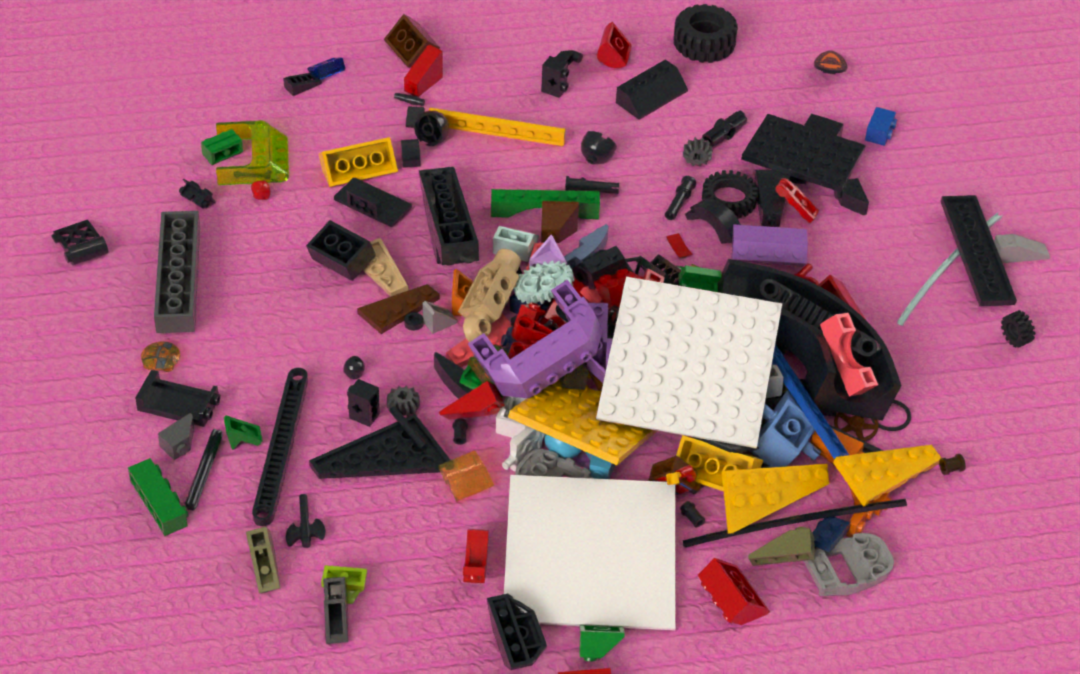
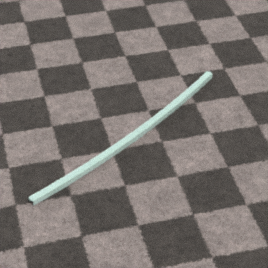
M996 213L986 221L988 227L990 228L999 221L1002 215L999 216ZM958 248L927 280L907 306L897 324L903 326L931 286L960 256Z

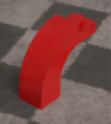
M467 530L463 582L485 583L489 530Z

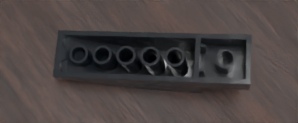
M445 167L419 170L425 213L436 263L454 265L479 261L478 239L455 168Z

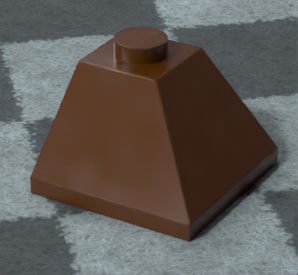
M542 201L541 243H544L550 235L553 236L556 243H560L577 232L579 202Z

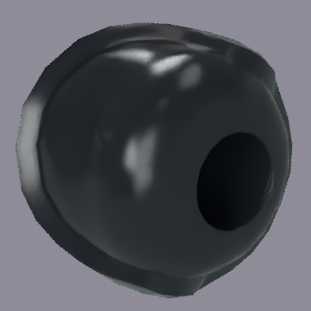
M358 356L348 358L343 367V372L350 379H359L365 370L364 362Z

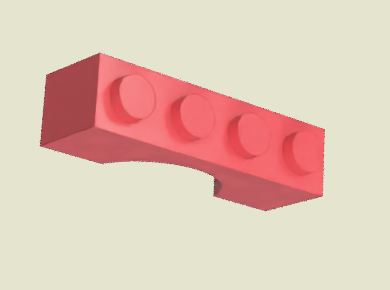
M849 313L836 314L821 323L823 335L849 397L861 395L878 386L871 367L860 365L852 355L851 339L856 330Z

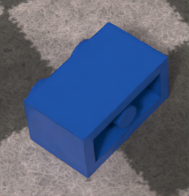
M876 107L867 127L865 141L885 146L887 139L891 140L892 129L895 130L896 112Z

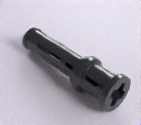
M566 176L565 191L619 193V189H612V187L619 188V183L588 181L584 177L575 179Z
M684 176L681 180V185L676 188V195L665 212V217L668 220H675L684 201L691 196L692 189L697 185L693 177Z

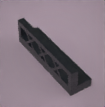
M659 254L651 262L643 258L640 267L645 272L647 269H650L665 277L663 283L679 286V273L682 271Z

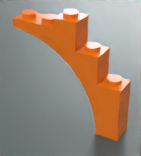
M833 429L849 455L865 453L863 452V442ZM815 431L812 435L811 443L821 450V456L834 465V458ZM850 488L854 500V506L862 505L859 499L852 491V489ZM890 492L882 494L877 500L873 499L869 504L891 501L889 498ZM883 509L854 513L849 521L850 529L847 531L846 536L850 538L853 537V534L862 533L866 525L865 521L867 519L870 520L873 514L879 516Z

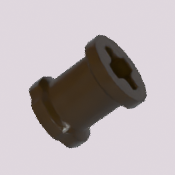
M961 454L939 460L940 470L943 475H949L950 472L965 471L966 464Z

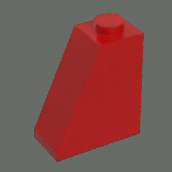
M430 44L425 48L404 77L405 92L413 96H420L443 78L442 50Z

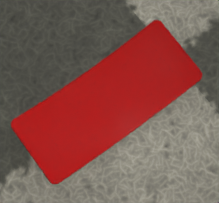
M679 233L666 236L679 258L693 255Z

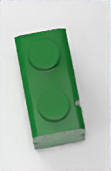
M233 129L221 132L201 142L202 154L211 165H214L242 153V139L236 135Z

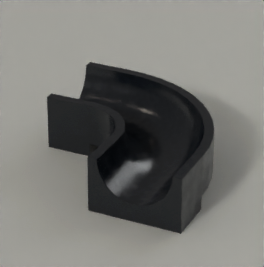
M728 259L722 271V277L717 283L718 293L770 301L761 294L760 286L764 280L773 279L833 315L849 313L854 327L880 344V354L874 359L866 358L851 349L857 363L864 367H871L878 386L861 395L849 397L823 332L781 308L775 344L792 352L803 363L807 370L803 383L817 407L823 410L883 421L902 385L887 346L867 320L843 300L806 279L775 268ZM775 285L768 288V294L775 292ZM869 343L866 345V353H869L873 350V343Z

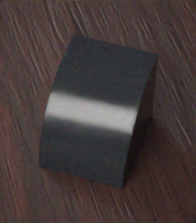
M418 139L401 140L403 168L421 166Z

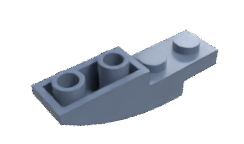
M607 224L579 240V248L564 256L570 269H573V267L582 263L594 253L605 248L609 229Z

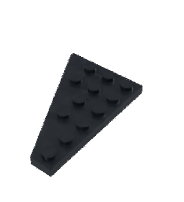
M416 414L407 417L406 420L428 444L426 450H421L398 422H395L309 460V466L319 479L438 473L455 470L453 462Z

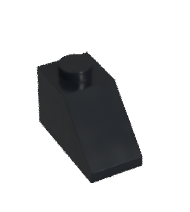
M858 178L848 179L842 192L834 190V196L838 199L841 206L861 215H867L869 201Z

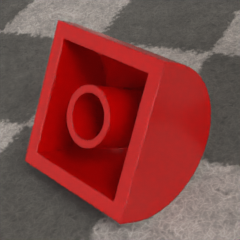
M613 22L604 28L597 59L608 67L622 68L627 65L632 44Z

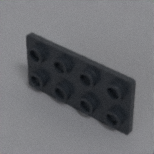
M352 178L334 195L335 201L390 227H393L412 208L411 203L357 178Z

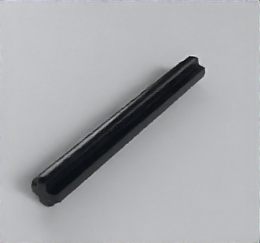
M213 429L185 502L187 510H195L223 436L220 429Z

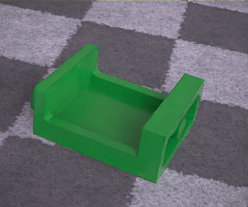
M685 265L679 273V286L718 292L717 283L722 277L721 270Z

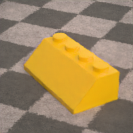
M390 137L323 151L318 154L322 172L329 187L348 183L352 178L363 180L398 172Z
M682 435L676 456L697 470L696 482L723 491L721 471L761 468L763 463L762 459L741 452L730 453Z

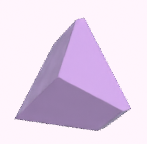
M552 235L531 256L529 270L530 266L536 267L537 263L543 265L544 261L547 264L552 260L554 264L560 261L561 264L565 262L567 265Z

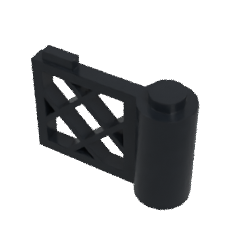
M88 219L53 231L54 234L51 235L54 242H59L64 249L67 263L71 262L72 265L108 253L105 239L97 233ZM87 227L85 231L79 230L81 228ZM75 235L81 236L80 238H74ZM69 243H76L68 247Z

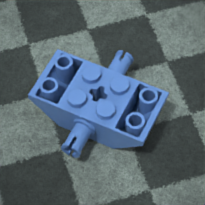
M787 390L774 410L764 404L762 417L765 419V424L759 432L757 444L759 449L750 452L757 458L762 459L763 463L769 468L788 466L799 455L801 450L811 460H815L821 453V450L808 441L815 429L790 391Z

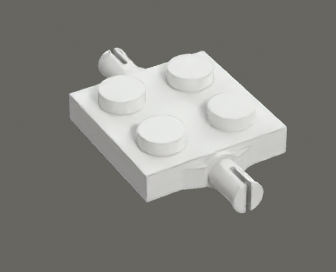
M525 426L521 433L511 439L510 455L502 463L503 468L506 470L510 468L516 471L518 464L526 454L533 450L542 449L545 433Z

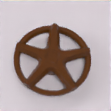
M838 413L834 419V427L844 432L854 431L857 438L863 441L872 439L877 434L879 425L876 419H873L875 424H867L863 419L864 417H848L844 413ZM839 417L848 423L847 426L841 429L838 427ZM863 429L874 430L869 436H863Z

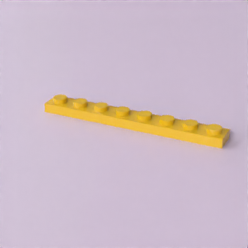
M429 108V111H438L447 118L449 129L564 146L566 129Z

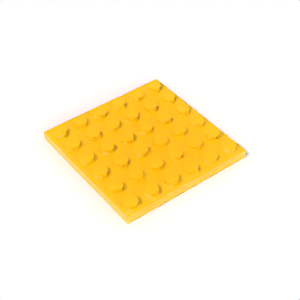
M567 376L561 377L557 382L550 384L537 395L525 399L512 408L508 415V418L615 465L621 463L657 432V430L597 420L596 415L602 391L590 389L586 384L576 383Z

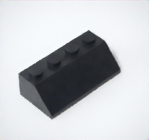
M665 59L618 86L616 104L640 120L688 92V88L678 68Z

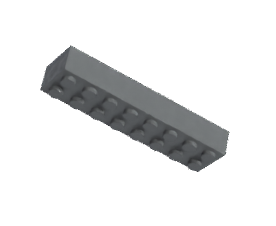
M198 211L161 212L154 308L156 333L195 332L200 243Z

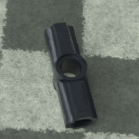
M740 110L725 120L720 118L716 121L714 127L703 134L702 137L704 141L708 140L712 147L723 139L729 140L734 136L737 129L747 123V117Z

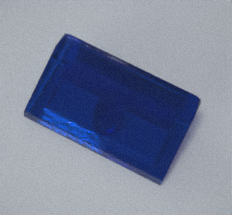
M341 57L330 58L307 68L318 79H324L346 69Z

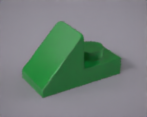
M227 415L224 417L226 433L232 450L241 441L257 446L263 441L260 426Z

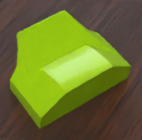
M324 565L321 586L324 588V578L347 577L348 604H353L359 593L365 588L367 569Z

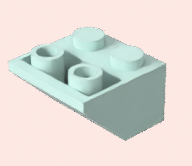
M499 226L493 237V254H496L500 249H509L515 252L521 261L528 262L534 244L539 239V235Z

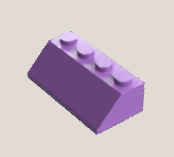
M733 224L731 259L751 263L805 266L807 264V229Z

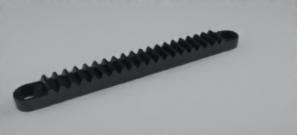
M303 368L291 369L285 383L252 510L253 521L258 526L271 524L277 511L280 492L282 491L283 480L285 479L286 468L288 467L304 396L306 395L308 374ZM295 376L303 377L301 380L293 379ZM261 512L268 513V516L265 518H260L257 515Z

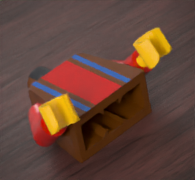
M678 456L653 464L649 480H647L667 482V485L675 484V495L687 491L696 494L700 489V484L696 482L697 470Z

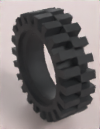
M722 170L721 175L719 172H715V175L711 174L709 178L705 179L702 189V200L705 198L715 199L727 206L740 219L742 214L746 217L748 212L751 214L753 209H755L758 187H756L757 184L753 182L751 177L747 179L748 175L746 174L741 176V172L738 171L736 174H733V170H729V174H726V170ZM730 187L742 191L746 197L741 201L728 202L717 198L714 192L720 188Z

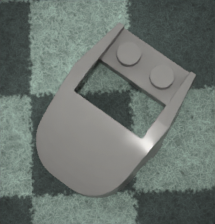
M544 449L533 450L526 454L515 471V475L563 477V475H566L570 478H592L591 471L585 467L583 469L575 464L574 460L569 457L565 460L557 457V453Z
M869 533L853 534V537L842 538L831 552L816 547L815 559L805 560L804 563L819 589V595L834 596L851 595L881 583L890 574L894 565V559L881 538ZM842 554L857 583L849 585L841 583L828 557Z

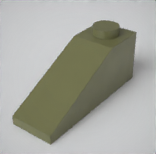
M267 527L247 531L246 536L259 594L281 589L271 531Z
M797 527L795 530L787 531L750 553L748 558L753 566L814 560V535L810 528Z

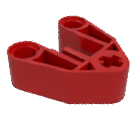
M527 316L518 317L512 331V337L519 342L512 343L507 356L509 359H512L554 331Z

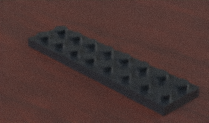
M942 196L941 205L979 306L1015 305L1017 301L977 196Z

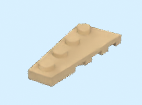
M378 238L371 241L376 256L363 271L390 297L409 291L408 285L382 239Z

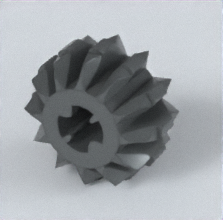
M695 137L693 141L688 139V144H684L683 147L685 161L691 163L692 166L698 164L700 167L702 163L707 165L708 160L712 158L713 152L709 141H704L703 137L700 140H697Z
M399 385L397 389L391 388V392L387 395L388 411L391 407L395 406L406 417H409L410 414L414 415L420 407L418 392H415L414 387L408 389L407 385L404 388H401Z

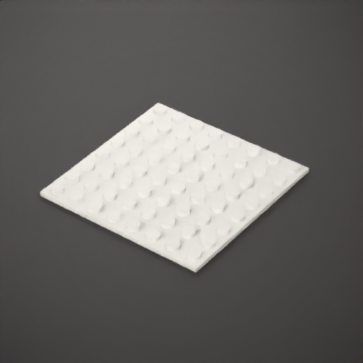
M626 277L596 419L757 448L782 303Z
M510 475L504 594H510L513 596V599L533 609L539 624L622 626L623 628L675 630V484L667 485V482Z

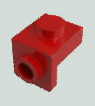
M533 302L521 304L517 318L527 316L537 322L539 315H545L546 311L540 309L541 306Z

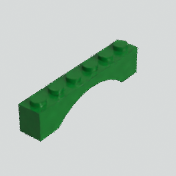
M491 189V217L509 218L525 210L542 208V201L579 202L578 218L599 219L600 191Z

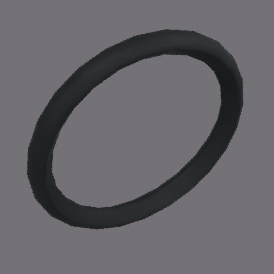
M894 400V404L901 406L906 411V422L898 427H886L878 423L879 428L887 431L904 429L911 421L909 408L902 402Z

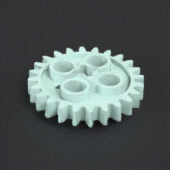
M552 260L547 264L544 261L543 265L537 263L536 267L530 266V270H523L524 274H519L516 287L513 290L517 299H521L522 303L526 301L529 304L533 301V303L537 304L540 301L543 304L545 300L551 302V298H554L551 290L564 281L568 280L573 286L574 275L570 266L566 265L565 262L561 264L560 261H557L554 264Z

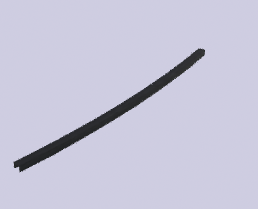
M906 499L870 503L865 507L863 505L790 516L751 524L728 534V530L686 539L683 540V546L686 548L727 537L811 520L907 506Z

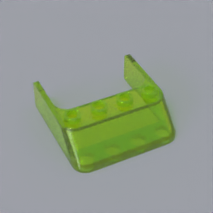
M262 120L216 123L217 135L233 129L242 140L252 139L251 163L245 166L217 167L218 185L253 184L255 181L263 180L267 181V183H279L289 179L288 138L284 133Z

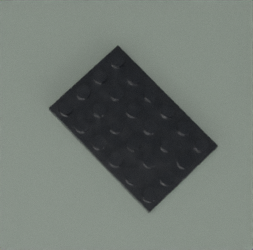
M767 114L742 153L741 160L842 192L863 155L866 145Z

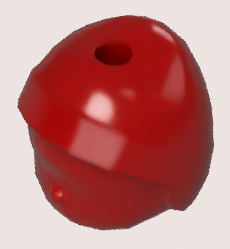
M255 181L251 185L255 199H269L271 191L267 181Z

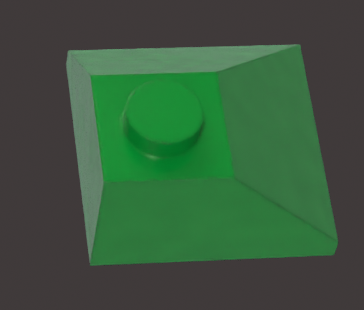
M580 625L579 656L584 658V661H597V658L604 657L625 637L624 628L622 626Z

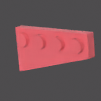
M503 313L499 319L491 323V332L488 335V339L493 345L502 346V336L506 334L509 327H512L510 321ZM467 338L446 352V358L459 367L468 365L474 356L468 345L469 341Z

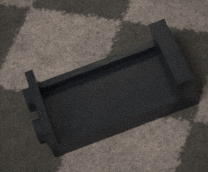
M151 370L135 399L137 411L177 421L191 413L194 425L204 427L207 421L212 418L215 406L219 405L221 395L218 392V386H213L211 391H206L161 380L159 371Z

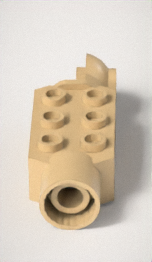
M509 249L498 250L493 261L479 270L458 311L465 318L463 331L469 342L483 333L488 337L491 332V323L501 317L502 310L509 301L513 288L516 287V282L519 278L516 272L521 264V259L515 252Z

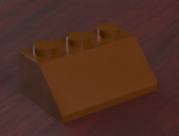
M405 14L401 16L384 38V41L408 68L414 65L429 44L440 49L421 25Z

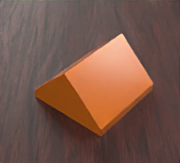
M455 269L453 272V316H462L458 311L474 282L458 269Z

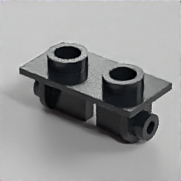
M183 179L185 186L179 189L182 197L189 201L193 199L192 202L203 209L208 208L210 202L216 203L212 198L213 194L208 189L204 188L202 190L196 182L192 180L189 182Z

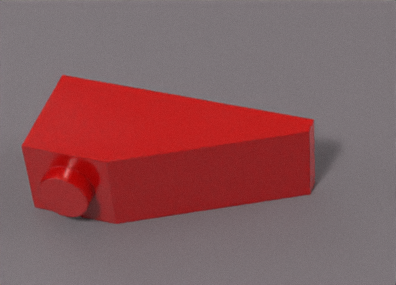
M486 381L439 411V414L447 419L489 416L498 413L505 404L496 386Z

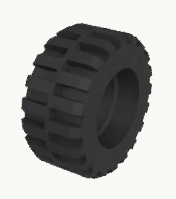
M707 4L687 7L675 19L674 46L679 53H682L686 58L689 57L692 61L697 60L701 63H704V61L708 63L721 61L734 51L738 24L734 16L729 11L726 12L722 7L718 8L716 5L708 6Z

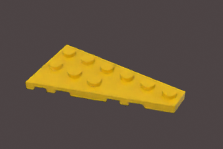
M932 445L839 456L835 458L833 463L863 507H865L873 499H879L882 494L893 491L905 484L910 478L914 479L919 473L926 472L937 466L941 456Z
M815 464L721 471L728 534L734 533L830 484L828 465Z

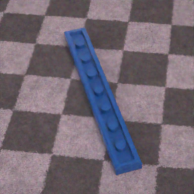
M775 344L772 366H778L784 377V384L834 460L836 457L849 455Z

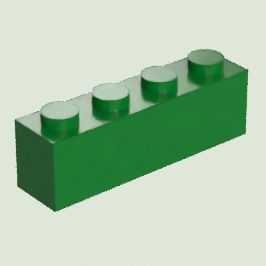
M151 458L128 467L130 482L164 536L187 527L186 518L189 517L188 511L184 505L181 506L179 504L180 500L177 493L171 491L170 483L167 478L162 477L159 465H155Z

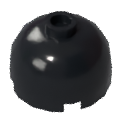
M432 110L423 112L416 117L417 121L414 123V131L420 142L428 143L426 144L427 146H435L443 142L448 136L449 122L442 113Z
M588 131L581 142V152L588 163L604 164L613 157L617 146L609 137L605 139L601 137L602 133Z

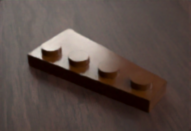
M426 284L357 308V314L380 334H383L403 322L407 314L412 312L418 313L423 310L424 301L435 303L440 300V294L430 285Z

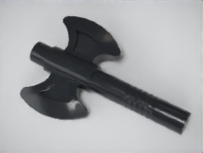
M301 494L299 496L300 527H296L292 523L287 529L286 541L288 546H292L297 540L301 539L302 546L308 548L311 545V537L323 540L326 530L324 524L319 519H315L313 524L310 525L308 498L306 494Z

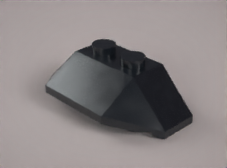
M508 593L487 598L492 631L504 665L510 670L532 666L547 648L535 611L522 602L513 599V596Z

